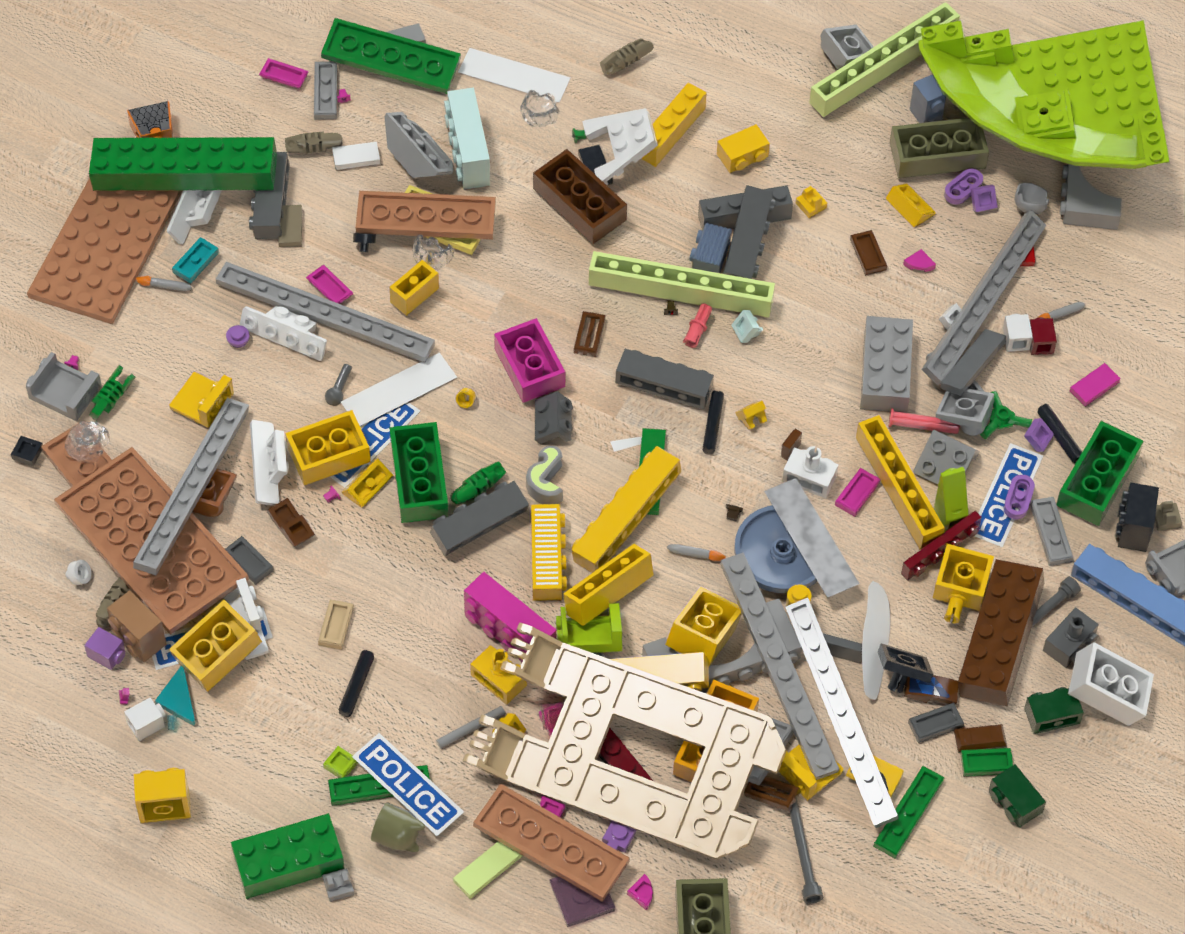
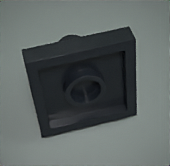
M880 644L878 655L883 669L894 672L888 684V689L894 692L897 689V693H902L908 677L927 683L931 682L933 672L927 657Z

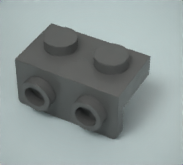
M558 391L535 400V441L539 444L557 437L562 438L566 442L572 440V402Z

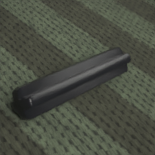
M714 390L711 393L702 449L704 453L713 454L716 449L724 399L722 391Z
M1047 403L1041 405L1037 413L1054 433V437L1071 461L1076 463L1082 454V450Z
M368 650L361 651L338 709L340 715L345 717L352 715L374 660L373 652Z

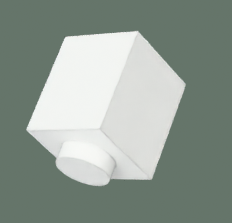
M1028 314L1005 316L1002 329L1003 334L1006 335L1005 345L1007 352L1030 350L1033 337Z
M151 697L124 711L126 722L138 741L165 728L163 718L166 714L159 703L155 705Z

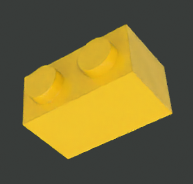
M755 124L718 140L717 156L728 172L732 173L737 170H743L746 166L755 162H761L769 157L770 143L758 125Z
M421 260L389 287L390 303L407 316L439 289V273L425 261Z

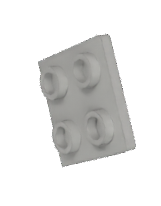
M933 430L913 472L933 483L939 484L940 474L949 468L957 469L964 467L966 473L971 460H976L980 451Z

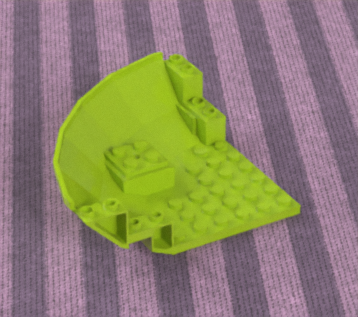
M1144 20L1012 45L1009 29L965 37L961 21L921 28L922 40H918L919 50L942 93L976 125L1015 147L1074 166L1138 169L1170 162ZM1041 112H1048L1045 115L1040 114Z

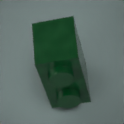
M1060 687L1053 692L1044 694L1037 692L1027 697L1024 710L1033 734L1081 724L1084 712L1079 699L1068 694L1069 688Z
M1016 764L991 779L989 786L991 798L994 802L1000 803L1004 808L1007 818L1011 822H1015L1019 828L1043 813L1046 801Z

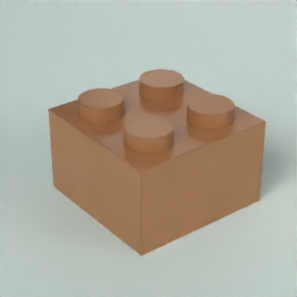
M130 590L107 608L108 622L112 628L111 634L123 640L127 645L128 652L134 658L139 657L143 662H146L167 645L162 621Z

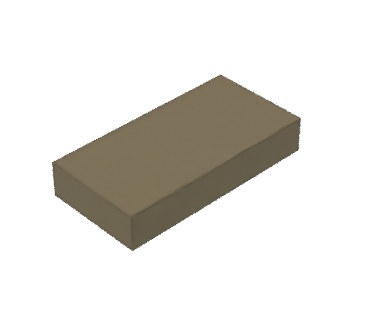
M282 205L284 215L280 223L282 236H278L279 247H302V205Z

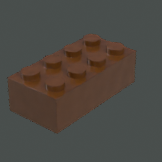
M568 149L533 172V189L591 244L596 243L627 220V204Z

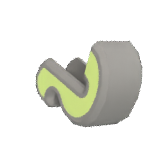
M556 446L542 448L538 454V462L530 466L526 474L528 494L541 504H559L563 501V490L550 482L562 467V452Z

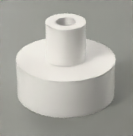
M85 560L73 561L68 565L65 575L74 585L86 584L91 579V568Z

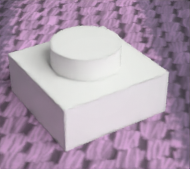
M957 303L951 305L939 318V321L947 330L961 311V308Z

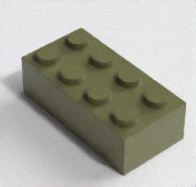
M970 118L892 126L889 143L898 178L960 172L967 169H986L989 150L984 130Z
M728 878L676 880L677 934H731Z

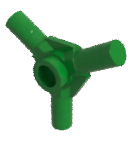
M997 391L990 392L994 393V404L990 423L980 433L982 438L987 439L997 429L1013 427V425L1030 427L1033 419L1015 416L1013 411L1002 405Z

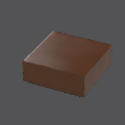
M796 428L793 429L783 442L781 458L788 461L794 447L799 448L802 439L801 431Z

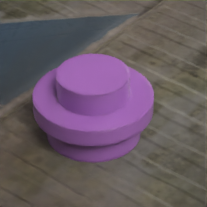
M241 325L232 326L226 333L227 342L235 348L245 346L250 338L248 329Z

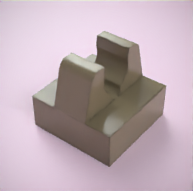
M1165 501L1157 505L1155 516L1157 531L1181 528L1182 520L1177 503Z

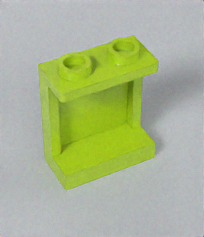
M619 603L609 604V616H596L584 626L572 618H567L565 607H560L561 616H556L557 640L591 653L622 651V626Z

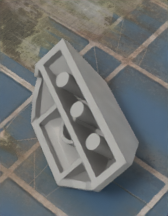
M403 112L385 114L387 148L410 176L418 178L450 175L453 173L452 160L423 128L414 121L407 119V115Z

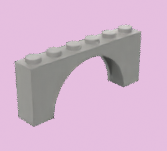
M1064 165L1062 178L1066 179V183H1062L1061 196L1065 197V201H1061L1060 215H1064L1063 224L1117 230L1121 217L1122 198L1112 197L1095 189L1085 179L1079 166Z
M780 599L767 602V607L792 663H795L801 658L802 651L798 637ZM664 637L644 644L642 657L679 653L665 645L667 639ZM755 643L746 654L732 662L710 665L709 687L713 679L729 685L731 682L739 679L747 680L760 672L767 673ZM702 688L700 692L706 693L709 688Z

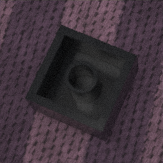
M1130 482L1128 491H1123L1117 515L1119 522L1115 530V537L1119 538L1118 547L1142 552L1147 551L1154 529L1159 487Z

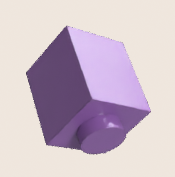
M100 627L96 629L84 645L88 658L110 670L116 664H120L125 657L123 640Z

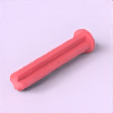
M892 408L890 410L888 427L896 425L957 434L960 429V425L946 422L936 417L896 412Z

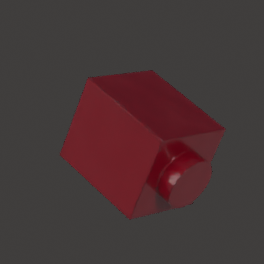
M1039 317L1030 319L1033 337L1030 347L1031 355L1054 354L1057 339L1053 318Z

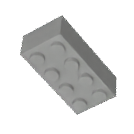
M866 317L860 409L890 412L892 408L896 412L907 413L910 398L913 319Z

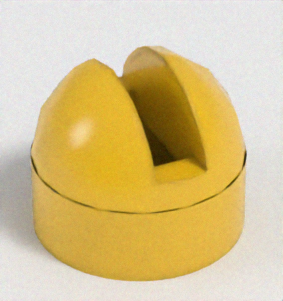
M463 388L456 395V402L462 408L471 407L476 399V394L471 388Z

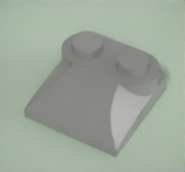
M857 24L826 28L820 35L821 48L838 70L873 48V45Z
M967 389L960 396L946 391L936 412V418L961 425L962 431L968 435H978L985 430L991 416L994 393Z

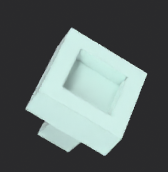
M743 310L731 325L741 343H748L751 338L757 337L763 331V328L757 324L758 319L752 315L750 310Z

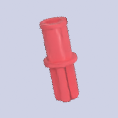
M704 303L701 304L695 319L689 322L690 327L683 340L686 346L691 348L697 347L701 335L707 330L706 322L712 311L711 306Z

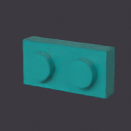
M200 237L172 267V272L191 284L219 254V248Z

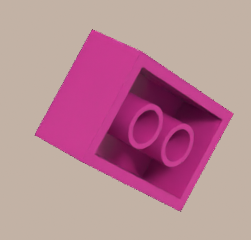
M537 318L494 334V349L522 403L565 387L566 372Z

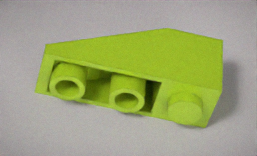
M964 467L957 469L949 468L940 474L934 510L945 527L944 533L969 515Z

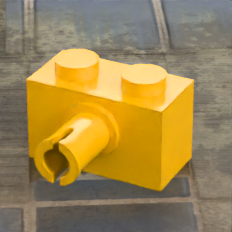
M490 645L470 664L471 676L507 705L527 686V681L501 670L503 661L511 662L508 659V654L503 649H495Z

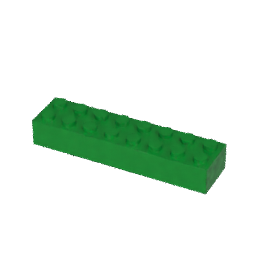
M274 137L93 138L89 177L93 191L274 190L277 150Z

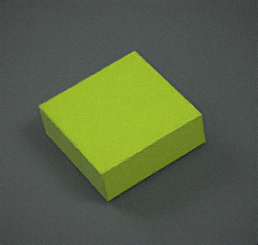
M337 746L323 763V768L336 777L342 778L347 777L358 762L352 757V754Z

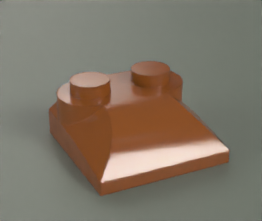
M217 468L192 512L207 517L219 516L224 510V502L237 478V474Z

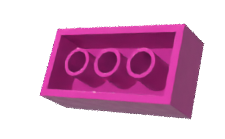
M484 571L464 589L465 617L471 623H477L482 627L488 637L498 640L505 651L513 648L526 654V650L511 644L512 639L517 638L530 645L533 638L517 632L516 629L519 623L532 626L557 639V629Z

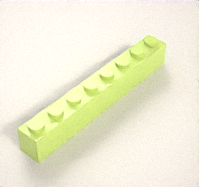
M946 2L813 85L811 87L809 103L823 117L827 116L921 56L918 40H922L921 28L959 21L960 15Z
M593 251L589 267L590 286L696 305L704 303L713 308L736 312L750 310L753 315L770 317L775 283Z

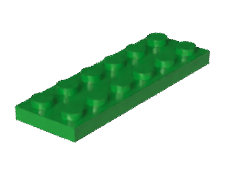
M335 18L322 49L321 58L447 94L459 65L461 53Z

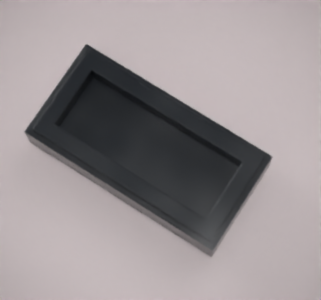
M600 144L578 150L580 161L594 174L595 168L607 163ZM613 178L607 181L608 185L613 184Z

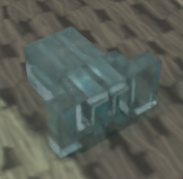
M167 715L168 730H175L177 716Z

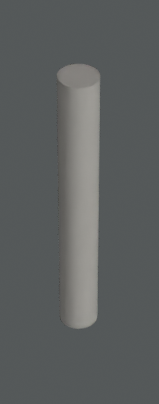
M499 706L484 715L498 719L506 715L503 707ZM480 717L437 739L436 743L441 749L483 727V725L479 724Z

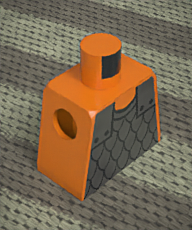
M169 101L127 110L129 124L136 138H173Z

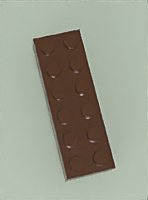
M995 560L958 679L960 697L1008 707L1045 584L1043 568Z

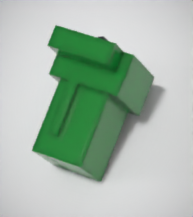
M573 128L572 137L575 143L579 139H586L585 130L578 131V129L575 130Z

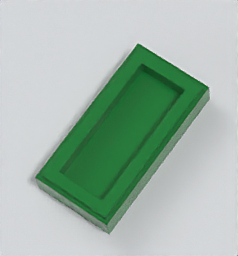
M1011 748L961 750L963 777L999 775L1013 766Z

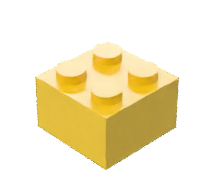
M168 768L165 771L158 772L145 770L134 774L135 804L140 823L191 818L190 795L185 769Z

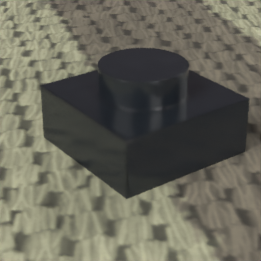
M20 436L11 452L12 460L34 466L42 451L41 446L43 443Z

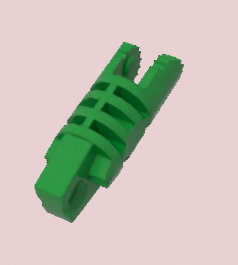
M118 365L105 382L103 388L93 398L92 402L96 405L89 416L97 420L103 411L109 414L136 376L133 374L129 375L122 385L115 380L123 372V367Z
M499 461L494 462L465 479L462 485L451 493L450 499L452 503L460 504L471 498L475 499L494 486L506 474L502 464Z

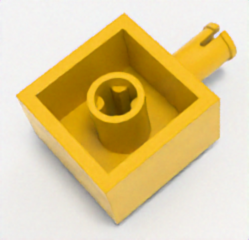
M947 544L933 594V599L948 602L947 611L944 615V619L950 623L951 616L954 614L952 623H959L963 607L980 611L994 556Z

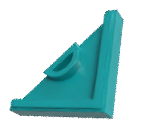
M180 666L156 698L155 705L159 703L164 710L194 726L195 718L184 667Z

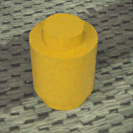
M804 585L792 586L787 592L786 606L808 598L811 603L812 595L809 588Z

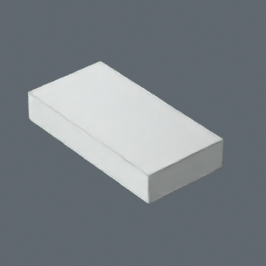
M377 142L332 147L336 170L380 164Z

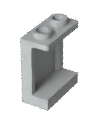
M52 352L41 361L34 376H30L26 383L29 399L76 422L102 387L98 373L91 370L86 375L59 362L56 354Z
M1185 540L1157 554L1154 550L1150 551L1145 562L1148 572L1155 576L1159 586L1164 587L1173 596L1178 598L1184 595Z

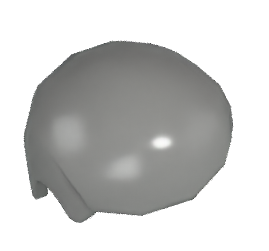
M1022 183L1017 187L1014 201L1016 206L1024 213L1032 210L1035 214H1041L1047 208L1049 199H1047L1048 192L1038 185Z

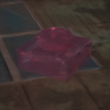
M564 703L541 705L543 730L554 729Z

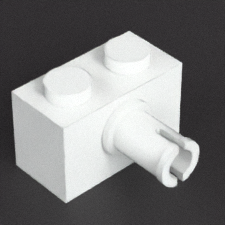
M811 446L807 450H800L794 447L783 470L782 482L785 483L796 478L804 491L826 499L837 477L839 464L834 463L828 458H821V450L817 448L815 452V446Z

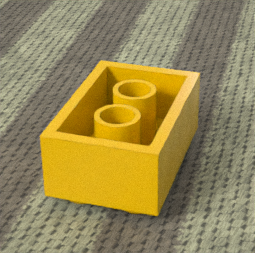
M353 410L285 433L287 449L303 485L371 462L369 445Z
M700 587L673 622L665 645L682 654L704 652L710 666L735 632L742 615L741 610L737 604Z
M223 600L169 650L175 660L208 692L261 644L262 640L256 630Z

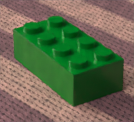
M1100 421L1063 484L1056 505L1100 526L1140 456L1144 441Z
M437 422L389 427L401 523L434 520L444 515L446 518L449 517Z
M329 813L231 842L233 857L246 899L345 869L343 855Z

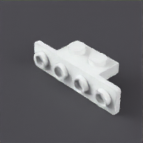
M184 190L167 228V233L178 244H183L190 227L208 224L222 190Z
M247 306L243 308L239 325L247 328L249 332L321 361L323 359L327 340L312 334L316 329V322L309 320L306 316L294 314L284 307L275 306L266 314Z
M252 420L250 422L255 502L257 504L274 506L279 503L278 483L288 473L289 463L286 461L287 442L284 439V431L274 430L273 423Z
M246 578L236 581L237 588L226 595L224 600L256 630L262 640V643L245 657L248 660L267 654L269 650L260 623L261 620H264L261 607H256L253 601L257 599L253 585L248 586Z

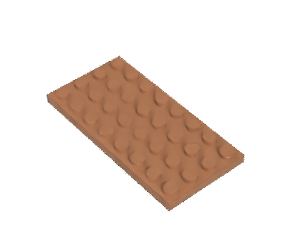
M89 178L27 292L28 298L113 325L183 190L93 191Z
M131 447L56 497L54 502L136 597L162 621L163 627L171 635L237 588V580L246 578V581H248L249 577L193 513L189 516L157 575L133 568V561L173 491L139 453Z

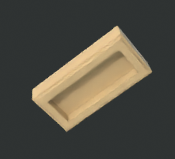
M329 600L318 646L343 649L354 604Z

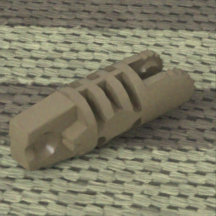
M642 38L628 43L617 51L612 52L600 62L603 73L610 75L623 70L652 52L654 45L652 42L645 41Z
M338 132L303 133L285 138V147L287 153L323 152L332 147L342 146L343 138Z
M120 577L111 586L96 612V624L102 629H106L110 625L107 608L130 590Z

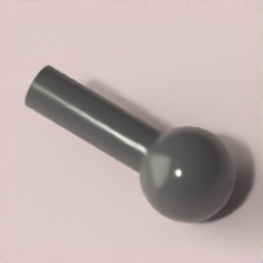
M344 364L334 387L326 391L325 401L329 405L336 406L343 401L342 389L352 370V366Z

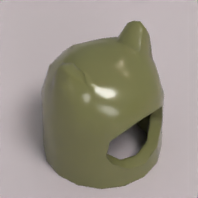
M387 802L376 819L371 834V841L393 850L418 852L419 846L416 843V838L419 831L424 830L425 824L419 821L410 811Z

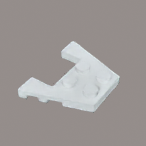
M646 108L582 121L585 135L589 141L607 132L609 133L615 159L594 169L595 175L606 185H608L607 181L614 175L620 176L624 172V167L632 161L636 163L658 145L650 113Z

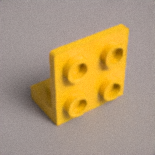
M193 372L169 404L170 409L209 428L226 399H230L234 394L232 378L223 375L219 382H215L197 372Z
M797 745L790 752L786 751L778 772L791 785L799 787L800 794L808 801L842 774L843 767L836 761L839 767L838 773L816 780L800 745Z

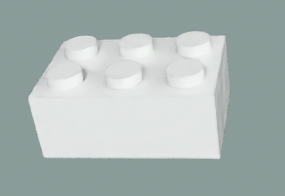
M1093 642L1076 653L1068 694L1129 726L1144 718L1147 714L1154 674Z

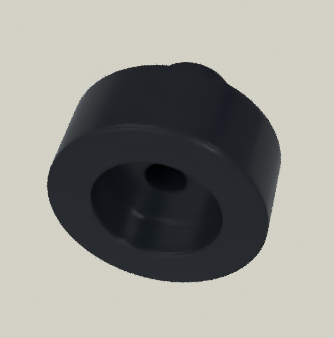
M353 233V242L360 243L359 252H369V243H376V234Z

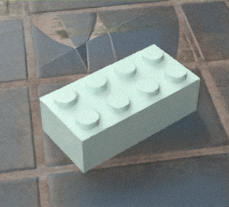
M474 87L447 91L448 100L444 101L446 113L444 117L446 128H449L450 146H453V162L457 165V180L462 181L464 190L490 186V158Z

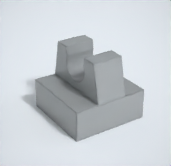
M347 868L322 875L329 902L354 895Z

